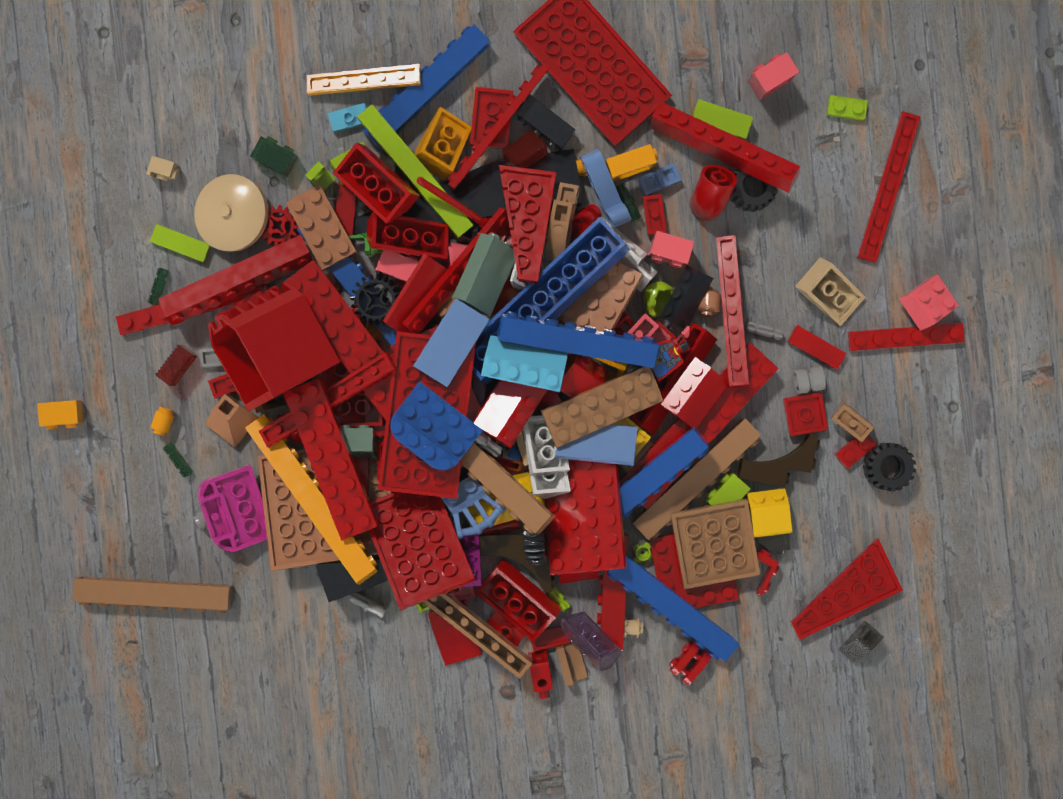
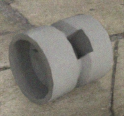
M822 366L809 367L808 371L804 368L793 370V381L797 394L808 393L810 389L813 391L825 390L826 381Z

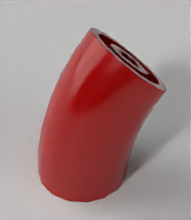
M707 165L702 169L689 200L690 210L696 218L702 221H711L717 219L723 213L737 183L735 174L719 165Z

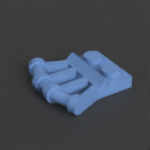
M470 476L459 482L457 499L441 497L454 518L458 539L475 534L480 535L482 530L494 526V522L500 514L506 511L505 507H502L487 496L479 482L473 480ZM480 500H484L495 508L490 516L486 514L479 503ZM472 505L476 507L484 520L479 524L475 522L467 509ZM463 512L472 527L461 529L458 514Z

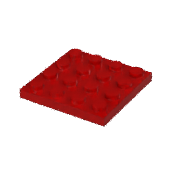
M674 534L658 536L654 540L652 538L649 539L656 578L692 606L698 608L739 600L735 580L684 589Z

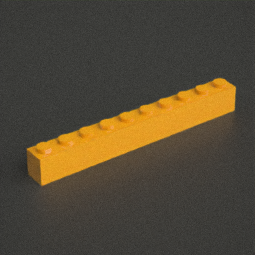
M263 414L246 426L245 429L351 577L360 585L378 572L375 568L378 565L371 555L367 557L364 552L366 547L360 539L356 541L352 536L341 541L325 498L319 490L318 481L316 478L311 479L308 475L311 472L304 462L300 464L297 460L299 455L293 447L289 449L286 444L288 439L285 438L271 448L266 447L259 430L274 420L272 417L268 419Z

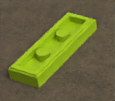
M156 224L149 241L205 263L211 248L205 242Z

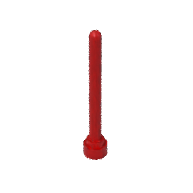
M423 177L417 178V183L478 223L481 229L491 219L490 217H481Z

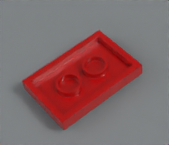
M475 87L470 137L471 146H474L478 140L482 142L485 138L483 133L490 125L493 127L496 124L495 118L500 111L503 110L505 112L509 107L507 103L514 94L513 90ZM511 119L489 147L508 149Z

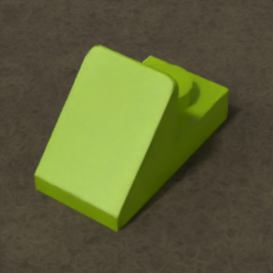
M319 161L305 175L315 186L320 184L323 191L335 181V177Z

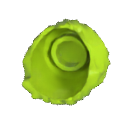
M657 281L652 283L643 292V302L646 310L653 318L661 315L674 290L665 282Z

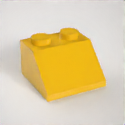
M785 488L747 493L754 538L792 533L790 505Z

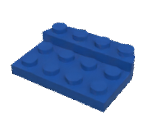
M421 382L416 385L394 413L390 426L393 436L401 444L431 467L438 470H447L457 465L483 431Z

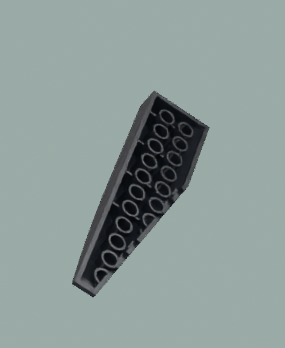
M574 149L496 160L469 171L454 191L448 187V180L439 183L448 195L483 218H492L500 207L506 209L499 165L556 172L557 177L551 210L553 202L557 198L560 182L580 186ZM581 186L576 207L583 204ZM417 192L420 196L411 208L401 215L446 224L420 192ZM373 211L354 218L355 235L367 233V221Z

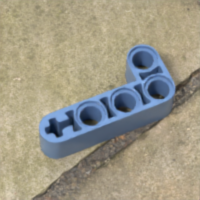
M597 148L581 156L580 159L608 223L613 228H616L631 221V216L619 197L599 149Z

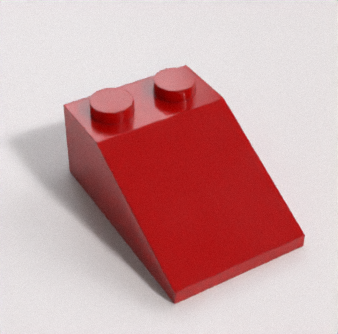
M466 600L460 601L466 607H468ZM429 610L428 616L445 666L482 655L477 644L434 610Z

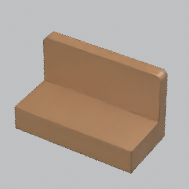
M842 400L840 402L841 406L832 415L831 419L859 441L863 442L874 429V426Z
M578 641L556 647L566 687L574 685V681L587 678Z

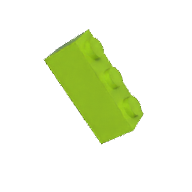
M700 99L696 102L692 114L693 117L743 140H746L753 120L752 116Z

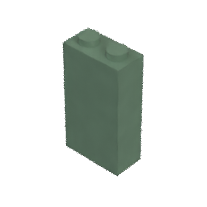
M494 233L489 235L480 234L453 295L454 299H458L486 316H491L515 261L512 245L501 241V237Z

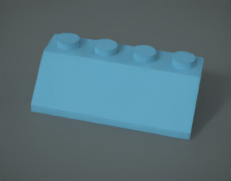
M490 335L481 376L560 392L568 353L499 341L497 336Z

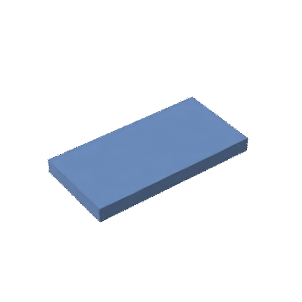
M455 298L413 366L448 387L490 319Z
M605 426L565 445L556 447L555 458L634 466L638 427Z

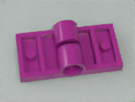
M480 535L465 536L463 539H459V542L475 577V581L461 587L482 586Z

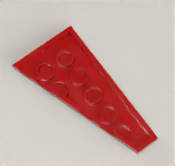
M499 165L518 281L538 284L557 173Z
M876 538L790 621L799 640L903 591L879 539Z

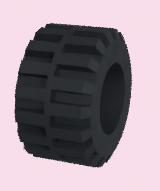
M738 169L733 172L737 178V183L730 201L732 203L735 202V207L738 209L742 208L745 212L760 211L775 199V195L778 193L777 187L760 180L763 186L762 194L759 197L748 196L744 192L742 184L743 180L751 175Z
M880 443V445H876L873 447V450L867 453L868 457H864L863 461H866L865 465H863V469L866 470L864 475L868 478L867 481L878 489L885 491L902 490L903 486L907 487L910 484L909 480L914 479L912 473H916V469L913 468V465H916V461L912 460L913 454L909 453L908 449L900 444ZM891 455L898 462V470L893 477L885 478L881 473L880 465L885 457Z

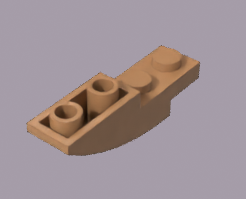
M560 182L557 198L553 202L546 261L552 262L570 244L573 231L572 222L580 191V186Z

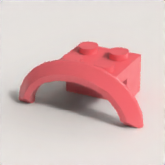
M646 313L627 332L634 334L635 338L642 339L643 336L652 337L656 342L671 338ZM689 326L674 340L676 344L689 337Z

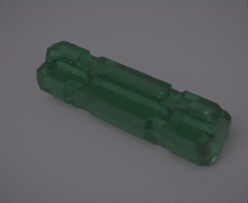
M158 268L157 278L154 279L151 289L152 295L149 296L148 303L159 305L158 299L160 295L162 296L166 283L165 278H167L169 273L167 269Z
M169 443L164 446L163 450L166 454H169L170 460L177 470H180L179 473L182 477L189 476L192 470L189 466H186V461L179 451H176L174 444Z

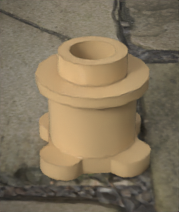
M625 617L624 638L627 635L639 637V634H643V622H640L639 618L637 620H627V617Z

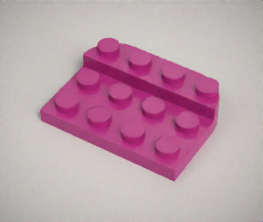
M250 464L215 477H209L199 485L198 501L210 537L216 546L225 551L235 552L267 540L263 500Z

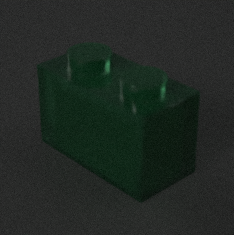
M260 136L250 157L288 177L298 158L294 154L295 150L286 145L284 147L277 145L278 141L269 136L267 138Z

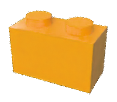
M82 400L37 403L39 426H46V430L58 429V425H65V428H77V424L84 423Z

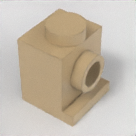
M151 156L146 174L153 178L156 176V178L167 181L168 178L176 180L179 175V168L172 161Z

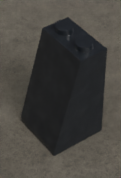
M379 556L373 557L378 564L375 566L378 572L360 585L354 581L341 561L317 564L316 569L328 602L388 581Z

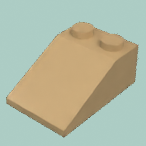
M821 257L795 286L807 299L839 326L847 320L866 298L831 262Z

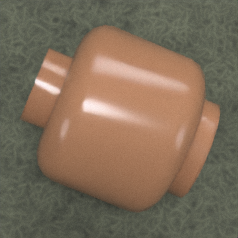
M708 288L697 309L702 317L712 318L713 315L720 313L722 299L718 290Z

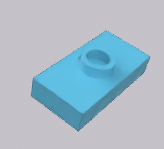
M365 103L328 113L333 133L361 126L362 123L357 119V116L366 109Z

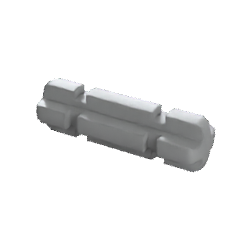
M748 322L746 325V332L749 333L755 332L757 335L768 338L773 337L776 340H781L783 337V330L780 329L774 330L772 327L761 324L756 325L753 322Z

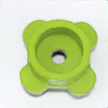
M645 542L643 545L635 544L632 549L635 552L634 560L637 563L653 559L650 543Z

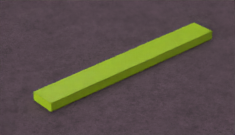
M370 105L357 116V119L457 238L473 226L463 213L417 183V178L423 177L444 191L373 105Z

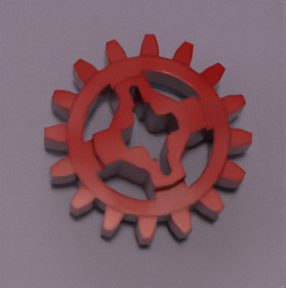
M278 205L277 209L274 206H270L271 211H268L269 228H265L261 239L264 241L269 239L267 244L272 245L275 242L276 246L292 239V236H298L295 230L299 227L295 225L296 221L293 219L291 212L289 213V208L286 207L283 210L281 205ZM284 214L282 217H275L274 215ZM274 220H275L276 222H278V223L281 224V225H280V226L282 227L281 229H282L284 232H282L281 230H278V229H277V226L275 225L276 223L274 222ZM291 222L290 232H288V225ZM276 235L283 236V238L275 239L272 237H275Z

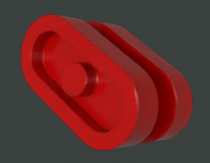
M590 204L574 213L571 239L581 235L599 217L602 218V212L598 206Z
M694 641L691 643L687 642L681 649V655L678 658L674 657L669 663V671L675 676L682 673L681 681L687 686L695 680L712 657L706 651L699 654L698 650L700 647ZM692 658L695 659V662L687 669L685 666Z

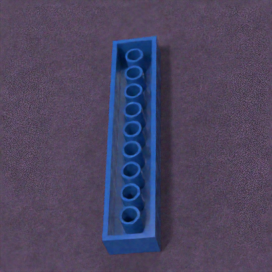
M601 217L592 223L540 273L538 284L529 283L487 323L476 341L473 372L480 380L489 384L494 379L481 376L490 335L497 336L501 313L515 312L519 314V317L524 318L527 315L538 317V320L546 321V319L557 320L631 250Z

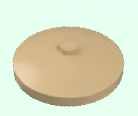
M236 174L222 175L210 181L200 192L195 205V224L200 236L213 248L226 252L242 251L252 246L263 234L268 221V203L261 188L252 180Z

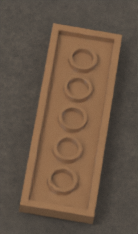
M642 366L542 410L541 413L554 445L558 448L663 401L651 367Z

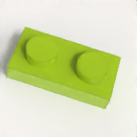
M830 95L828 97L826 115L864 121L868 100Z

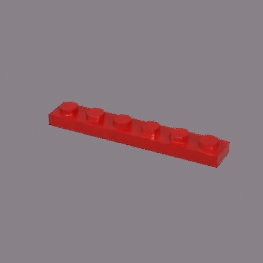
M963 323L933 325L921 331L918 327L848 332L849 351L965 342Z

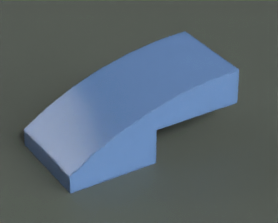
M675 163L637 179L643 196H648L682 181Z

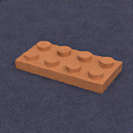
M320 184L285 202L322 271L357 253Z

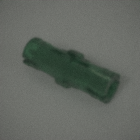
M625 183L616 186L619 197L631 216V223L640 219L642 216L634 203L635 199L629 194Z

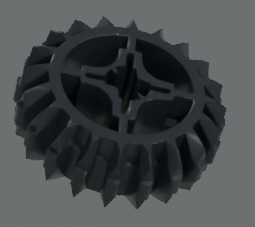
M379 273L376 274L375 279L372 274H369V281L362 277L361 280L364 284L356 283V286L359 287L358 291L352 289L356 297L352 296L350 300L356 301V303L352 304L351 308H358L354 314L356 316L361 314L359 317L360 321L366 318L367 325H370L373 320V326L377 327L378 321H380L382 326H385L383 320L400 292H396L400 286L397 284L392 287L395 280L390 279L388 281L387 275H384L381 280ZM376 284L385 285L377 292H372L368 289ZM388 291H390L392 296L390 307L385 301ZM363 294L368 297L366 309L362 305ZM370 294L376 297L380 295L379 300L383 305L375 303ZM376 308H382L386 311L379 316L369 315Z
M547 527L540 534H531L524 528L523 543L526 561L529 565L546 564L549 559Z

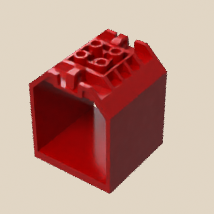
M287 282L280 286L284 293L280 291L277 285L269 288L264 293L259 291L252 295L251 298L237 302L229 310L218 313L215 316L218 327L214 321L208 324L211 346L248 412L340 362L304 295Z

